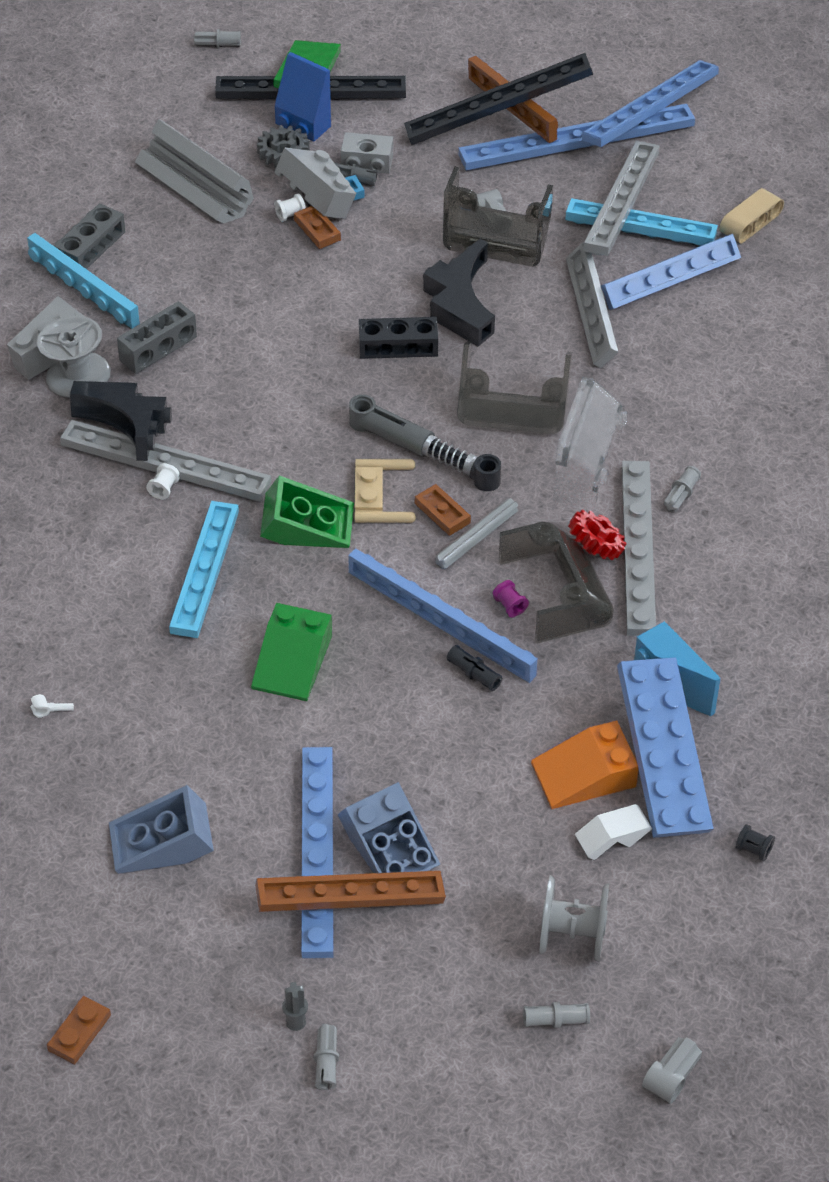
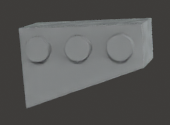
M284 147L274 173L279 177L283 175L291 181L289 186L292 189L297 190L299 188L306 194L304 199L323 216L346 219L356 192L350 186L349 181L342 175L340 169L331 160L329 154L322 150L309 151Z
M59 296L7 344L14 368L28 380L58 363V361L50 360L42 355L36 345L37 336L42 328L62 317H85Z

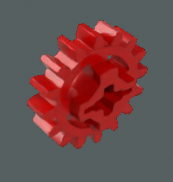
M584 510L577 511L568 524V527L571 529L570 534L576 536L575 541L580 542L588 553L592 555L599 554L602 559H606V557L610 560L618 558L627 545L623 541L625 537L618 534L619 529L613 527L611 521L601 514L597 517L592 511L588 513Z

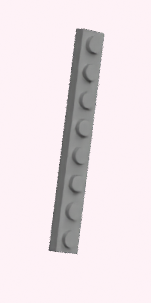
M640 141L635 142L584 242L583 251L593 253L594 255H609L659 154L660 145Z
M75 420L70 421L60 437L62 446L157 472V467L160 464L167 463L179 471L181 480L259 502L262 501L271 485V475L155 443L154 451L149 452L148 461H136L135 445L127 435Z
M622 461L624 542L627 543L624 549L627 636H639L656 626L649 461Z

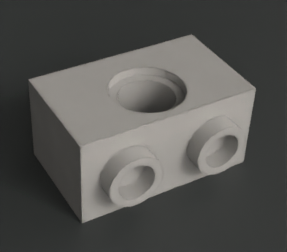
M345 132L341 148V164L348 166L356 164L357 167L377 170V173H390L393 159V136Z

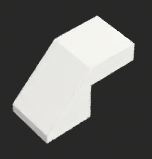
M634 804L597 815L575 835L588 858L595 860L616 842L631 847L652 830V827L640 807Z

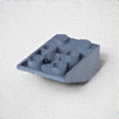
M399 782L346 807L337 814L349 839L373 873L429 871L440 865Z

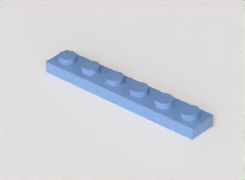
M730 234L603 284L601 288L608 308L611 310L741 258L734 235Z

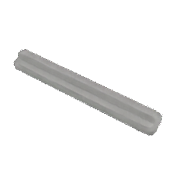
M511 498L506 499L438 553L435 557L436 564L442 569L448 568L518 511L517 502Z

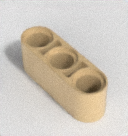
M761 188L727 213L720 223L719 230L725 235L733 234L735 241L742 244L779 216L784 207V201Z

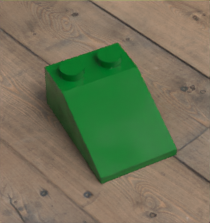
M279 475L265 493L260 537L282 545L349 548L354 502Z
M276 603L266 628L251 689L308 701L332 638V615Z

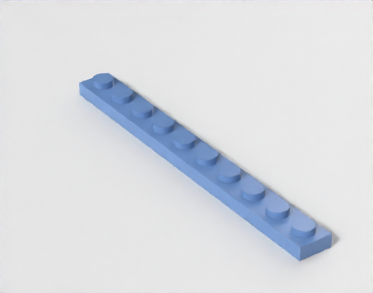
M687 104L666 107L610 142L691 127L695 125V117ZM601 120L558 128L557 140L548 143L537 133L459 147L458 155L465 170H471L594 146L582 141V132Z

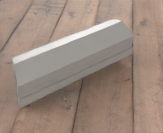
M158 119L152 130V133L156 136L154 139H151V145L148 149L140 151L135 163L215 220L224 224L243 217L248 205L254 199L249 180L163 120Z

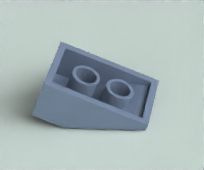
M188 785L109 822L114 866L118 874L186 864L214 851L206 803Z

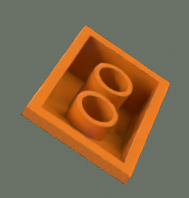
M617 720L589 727L531 760V764L551 809L637 786L638 764Z

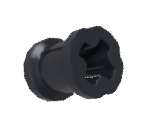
M746 824L738 836L735 849L749 851L759 856V860L764 862L773 848L775 836L769 835L767 837L752 830L751 826Z

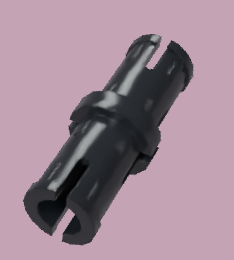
M459 645L453 646L448 652L447 661L463 670L465 676L469 679H476L490 691H495L501 684L502 675L486 666L480 657H473L460 648Z

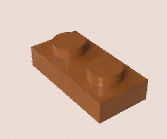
M313 206L294 213V221L319 249L341 241V232Z
M437 484L415 496L414 504L449 536L471 523V515Z
M83 996L48 1042V1051L75 1065L110 1018V1009Z

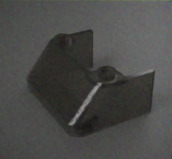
M455 166L444 190V246L450 251L463 253L469 245H473L481 238L488 242V258L531 267L538 265L543 255L551 219L553 185L548 184L542 202L529 204L526 215L478 206L476 193L468 188L459 187L460 167Z
M473 341L464 343L457 416L463 424L542 434H555L562 429L565 421L573 352L568 351L566 353L563 378L552 377L546 380L540 397L489 391L490 380L487 373L481 369L470 368Z
M539 522L500 532L498 561L500 565L553 552L568 582L560 591L562 605L537 611L535 641L537 644L607 626L612 622L614 613L612 603L583 545L580 542H576V538L550 522Z

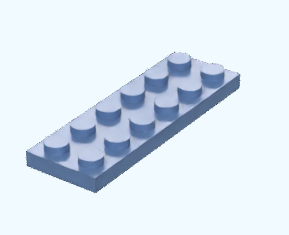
M676 657L621 661L617 665L653 838L712 831L714 828Z

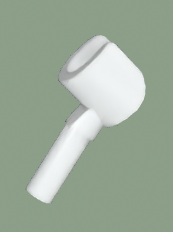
M35 695L31 698L33 705L30 707L37 718L47 716L50 712L73 711L74 709L73 703H47L43 695Z

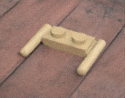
M356 459L355 523H413L416 519L414 512H383V470H413L415 468V461L413 459Z

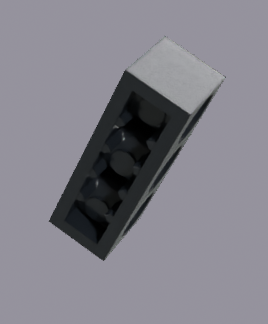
M437 317L359 319L360 359L438 357Z

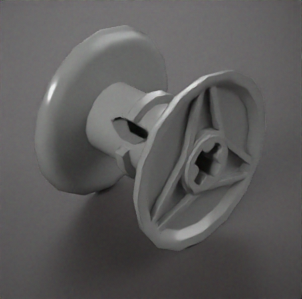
M83 316L62 317L43 327L37 336L36 345L40 353L50 360L58 361L57 364L50 367L47 371L46 383L49 389L59 396L70 398L73 381L107 382L110 378L111 368L107 360L97 353H92L96 350L102 338V330L94 320Z
M549 875L542 915L539 954L546 952L549 932L570 934L571 939H574L575 935L596 938L594 959L600 963L602 941L606 929L610 883L603 886L600 906L579 903V899H574V902L554 900L555 879ZM565 908H582L586 912L581 915H575L568 912Z

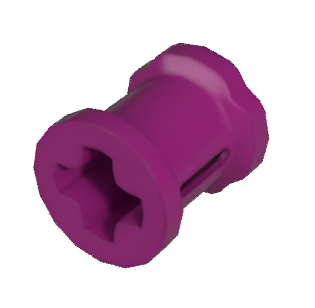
M505 580L498 584L492 592L494 600L501 602L506 608V614L511 618L522 614L529 605L528 599L517 592L515 584L511 580Z

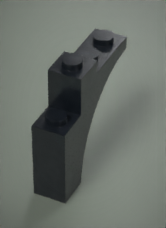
M481 238L473 245H469L463 253L453 258L449 264L439 260L432 267L427 268L423 274V291L433 297L430 302V317H437L438 324L477 347L495 332V315L482 305L472 288L473 278L488 259V242Z
M73 381L70 391L71 417L98 421L120 430L135 445L136 461H148L149 452L154 451L155 437L158 434H165L167 423L171 424L172 408L167 407V397L143 396L142 393H138V383Z

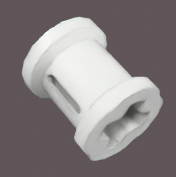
M299 193L295 194L291 199L285 201L276 200L274 202L277 217L281 222L286 221L288 217L294 216L295 212L306 208L304 200Z
M167 463L160 464L157 467V474L154 479L147 483L146 488L149 494L158 499H167L171 492L170 488L180 479L179 471Z

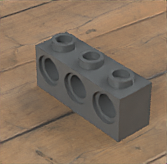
M99 203L79 223L74 225L64 237L59 239L54 247L87 269L126 232L124 214Z
M178 301L117 337L119 361L137 374L197 337L195 314Z

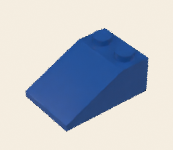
M290 52L287 55L275 102V124L282 125L286 129L292 126L294 131L301 129V134L306 133L307 139L313 142L331 127L330 70Z

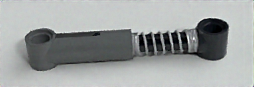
M357 395L351 398L349 402V424L354 430L360 432L369 431L421 457L432 456L434 460L439 459L440 463L445 462V465H451L453 469L457 468L459 472L463 471L464 474L470 476L474 480L476 488L481 491H494L500 486L501 461L497 456L492 454H483L479 457L472 454L466 455V451L460 452V448L454 449L453 444L447 446V442L441 443V439L435 437V433L377 406L371 396Z

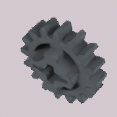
M280 125L277 130L270 127V132L263 131V137H258L257 154H259L260 160H265L266 165L274 163V168L277 167L284 147L310 150V141L307 139V134H301V129L292 130V126L284 129Z

